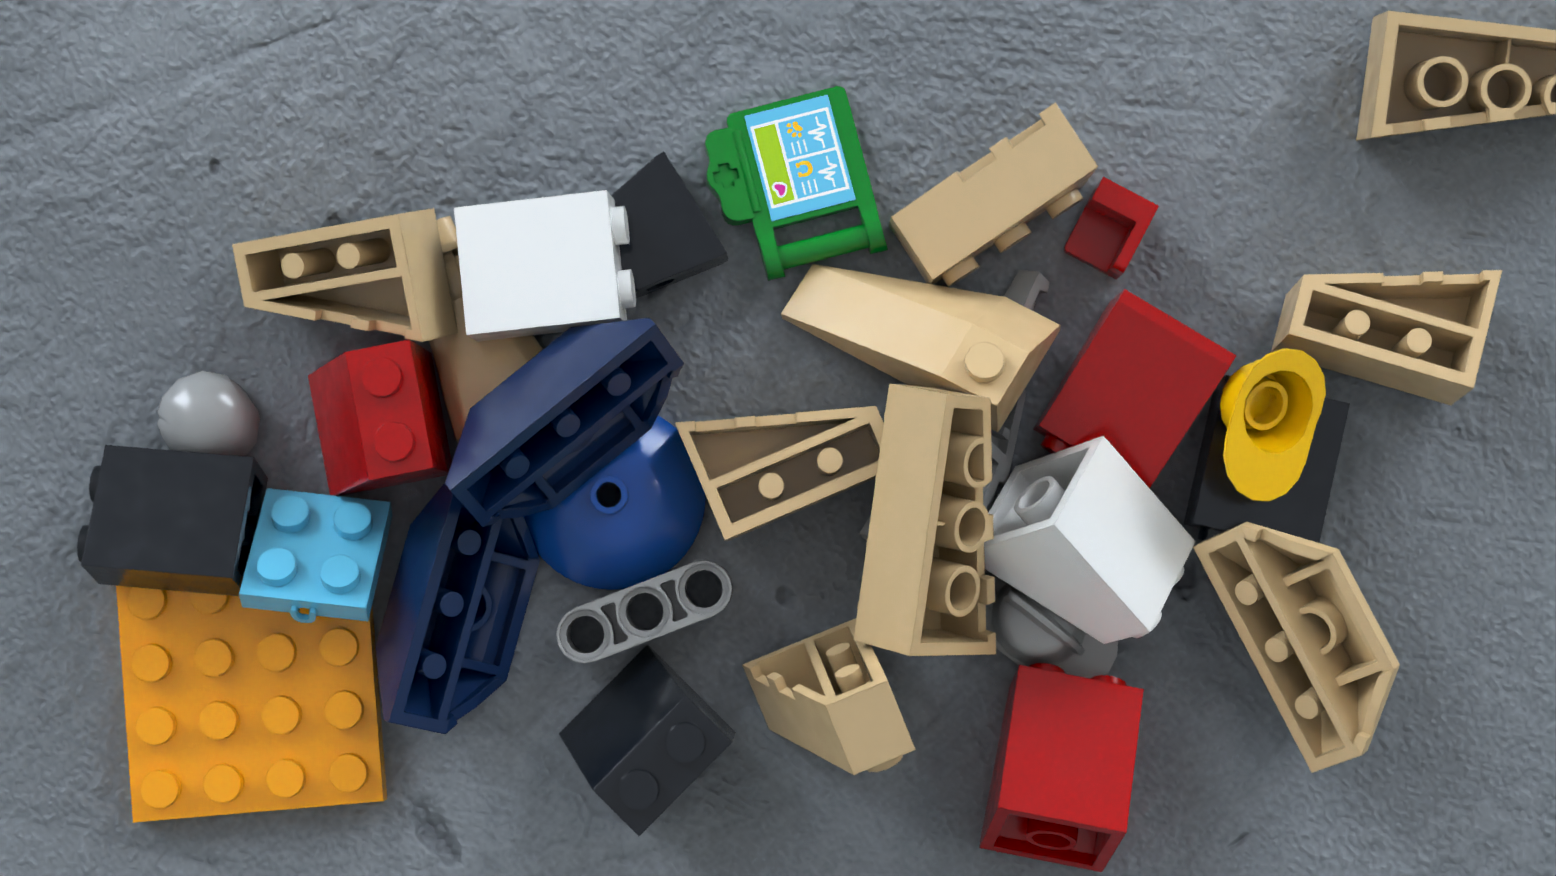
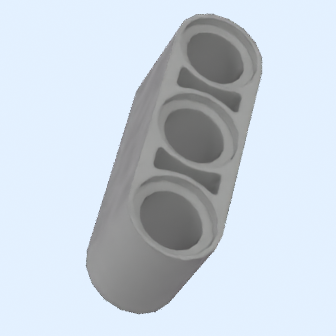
M705 560L698 561L586 603L566 613L559 622L556 633L558 646L563 654L572 661L590 663L718 614L727 607L733 594L732 578L727 570L719 564ZM698 571H711L722 582L723 591L721 598L713 606H697L688 596V581ZM642 593L654 595L663 606L664 613L658 626L649 630L637 627L633 624L629 615L630 603L636 596ZM582 616L595 618L600 622L604 630L603 643L593 652L581 651L574 645L571 638L572 625Z

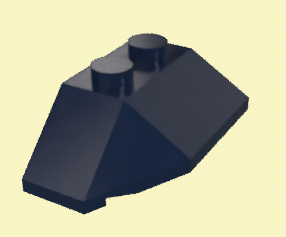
M650 318L570 327L470 408L445 481L446 486L482 527L497 524L499 519L519 518L553 509L652 428L668 397L672 378L678 377L684 362Z
M444 483L410 524L376 643L383 719L385 721L447 734L458 724V719L475 709L507 681L540 562L524 517L499 519L497 524L482 527Z

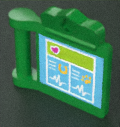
M836 86L731 113L727 117L728 128L714 130L707 135L705 140V151L709 160L706 177L707 186L710 192L718 199L725 222L732 226L753 222L768 281L785 277V269L867 248L870 255L888 250L847 93L843 87ZM858 208L862 225L780 246L777 245L774 234L775 229Z

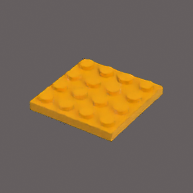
M116 586L133 823L387 800L373 605L368 622L316 616V620L312 623H301L294 620L288 612L244 608L241 605L239 596ZM300 608L299 612L302 614H309L310 610L307 608Z

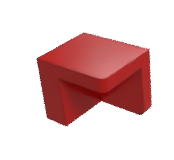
M1103 177L1096 185L1065 243L1064 252L1098 271L1118 279L1125 272L1159 206Z

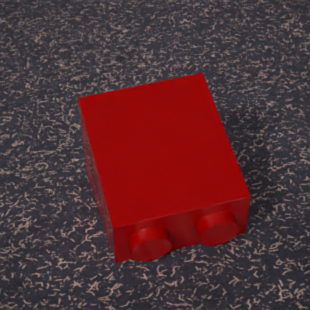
M1124 289L1106 306L1033 430L1045 436L1040 445L1050 453H1055L1104 436L1150 488L1237 355Z
M410 339L344 352L308 375L330 495L344 496L448 475L452 460L431 352Z
M1035 663L1029 666L1019 665L1008 691L979 848L1102 872L1127 833L1144 689L1127 686L1124 680L1114 676L1097 675L1085 678L1065 674L1062 668L1048 663Z

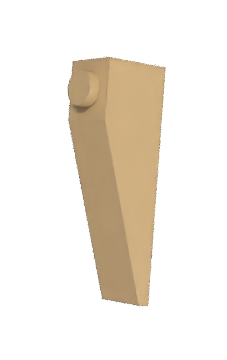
M812 264L781 312L782 319L907 385L934 387L989 397L991 399V429L999 432L1061 328V325L1007 297Z

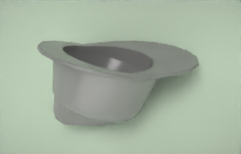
M993 576L995 577V602L986 605V630L996 632V648L1018 666L1048 663L1062 668L1065 674L1085 678L1107 675L1117 657L1118 641L1107 644L1101 643L997 576Z

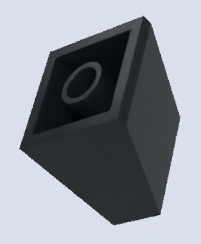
M646 645L559 735L592 790L640 836L733 742L736 732L649 645Z

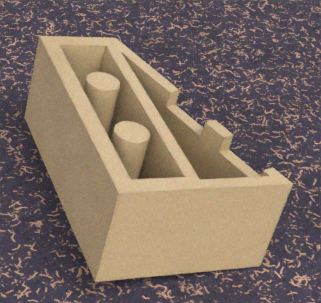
M1483 270L1479 274L1443 275V271L1422 272L1420 275L1384 276L1383 273L1303 275L1285 296L1271 352L1283 348L1302 350L1314 358L1322 368L1452 405L1474 389L1502 270Z
M856 618L742 664L769 730L853 775L865 770L868 772H879L896 765L904 754L916 750L889 682L872 646L853 640Z

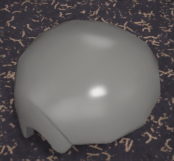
M201 370L179 378L161 398L157 410L159 416L157 424L160 434L170 450L246 456L257 442L260 423L259 411L244 389L229 379L227 375Z

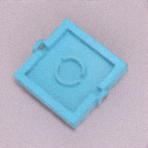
M267 488L239 591L242 607L288 612L294 620L301 623H312L316 620V616L368 622L393 516L391 502ZM300 608L309 609V614L300 613Z

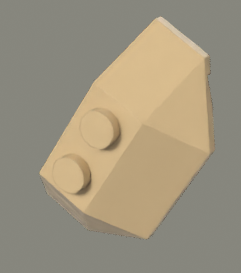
M1244 522L1193 546L1311 773L1362 756L1367 752L1400 664L1340 550L1250 522Z

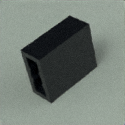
M1223 376L1212 394L1184 525L1200 528L1198 540L1202 541L1244 522H1250L1319 543L1350 403L1325 398L1321 415L1316 424L1307 461L1299 480L1285 495L1272 501L1250 500L1235 489L1227 476L1223 452L1227 428L1221 418L1220 398L1223 387L1230 376Z
M105 445L101 466L96 465L90 477L89 494L93 502L89 525L82 526L78 536L77 555L81 566L98 584L239 596L265 497L268 478L254 457Z

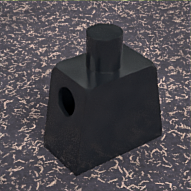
M664 151L655 156L611 195L615 200V207L625 206L627 212L630 242L629 244L619 245L622 270H632L636 298L728 261L726 250Z

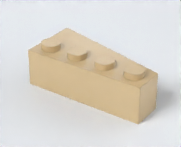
M1386 11L1373 17L1356 141L1556 115V30L1396 11Z
M889 384L853 640L907 656L996 654V632L986 630V605L995 602V577L985 575L984 542L994 539L993 515L988 514L986 507L983 505V487L992 481L991 399L989 397L934 387Z

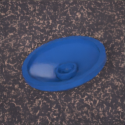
M658 415L652 428L556 507L523 517L528 525L538 554L555 571L584 586L607 590L625 589L667 573L686 555L702 525L706 495L679 431ZM614 483L621 490V499L614 507H604L599 502L598 492L603 485Z

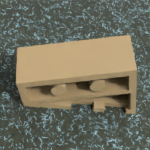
M1056 102L1039 113L1041 120L1010 140L1008 137L1003 138L989 148L991 151L989 154L963 171H956L891 216L889 227L926 283L934 284L943 278L948 287L954 285L980 267L974 257L995 244L1000 253L1006 251L1032 233L1026 223L1046 210L1050 217L1054 219L1084 199L1078 189L1085 185L1098 168V165Z
M434 208L232 244L244 307L314 321L322 319L351 325L350 328L364 331L378 330L403 335L405 339L420 342L458 333Z
M877 406L758 417H735L734 419L698 422H675L725 541H730L875 479L884 424Z

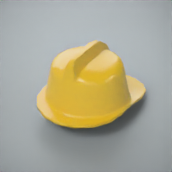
M1283 348L1268 353L1260 360H1255L1240 367L1230 376L1223 387L1220 398V411L1222 421L1227 428L1223 452L1227 476L1235 489L1250 500L1272 501L1285 495L1299 480L1306 464L1316 424L1322 412L1326 388L1324 374L1317 361L1302 350Z

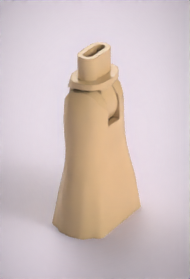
M446 216L437 220V226L458 333L429 340L456 441L459 442L470 408L543 349L533 335L487 341H476L466 335L456 227L451 216Z

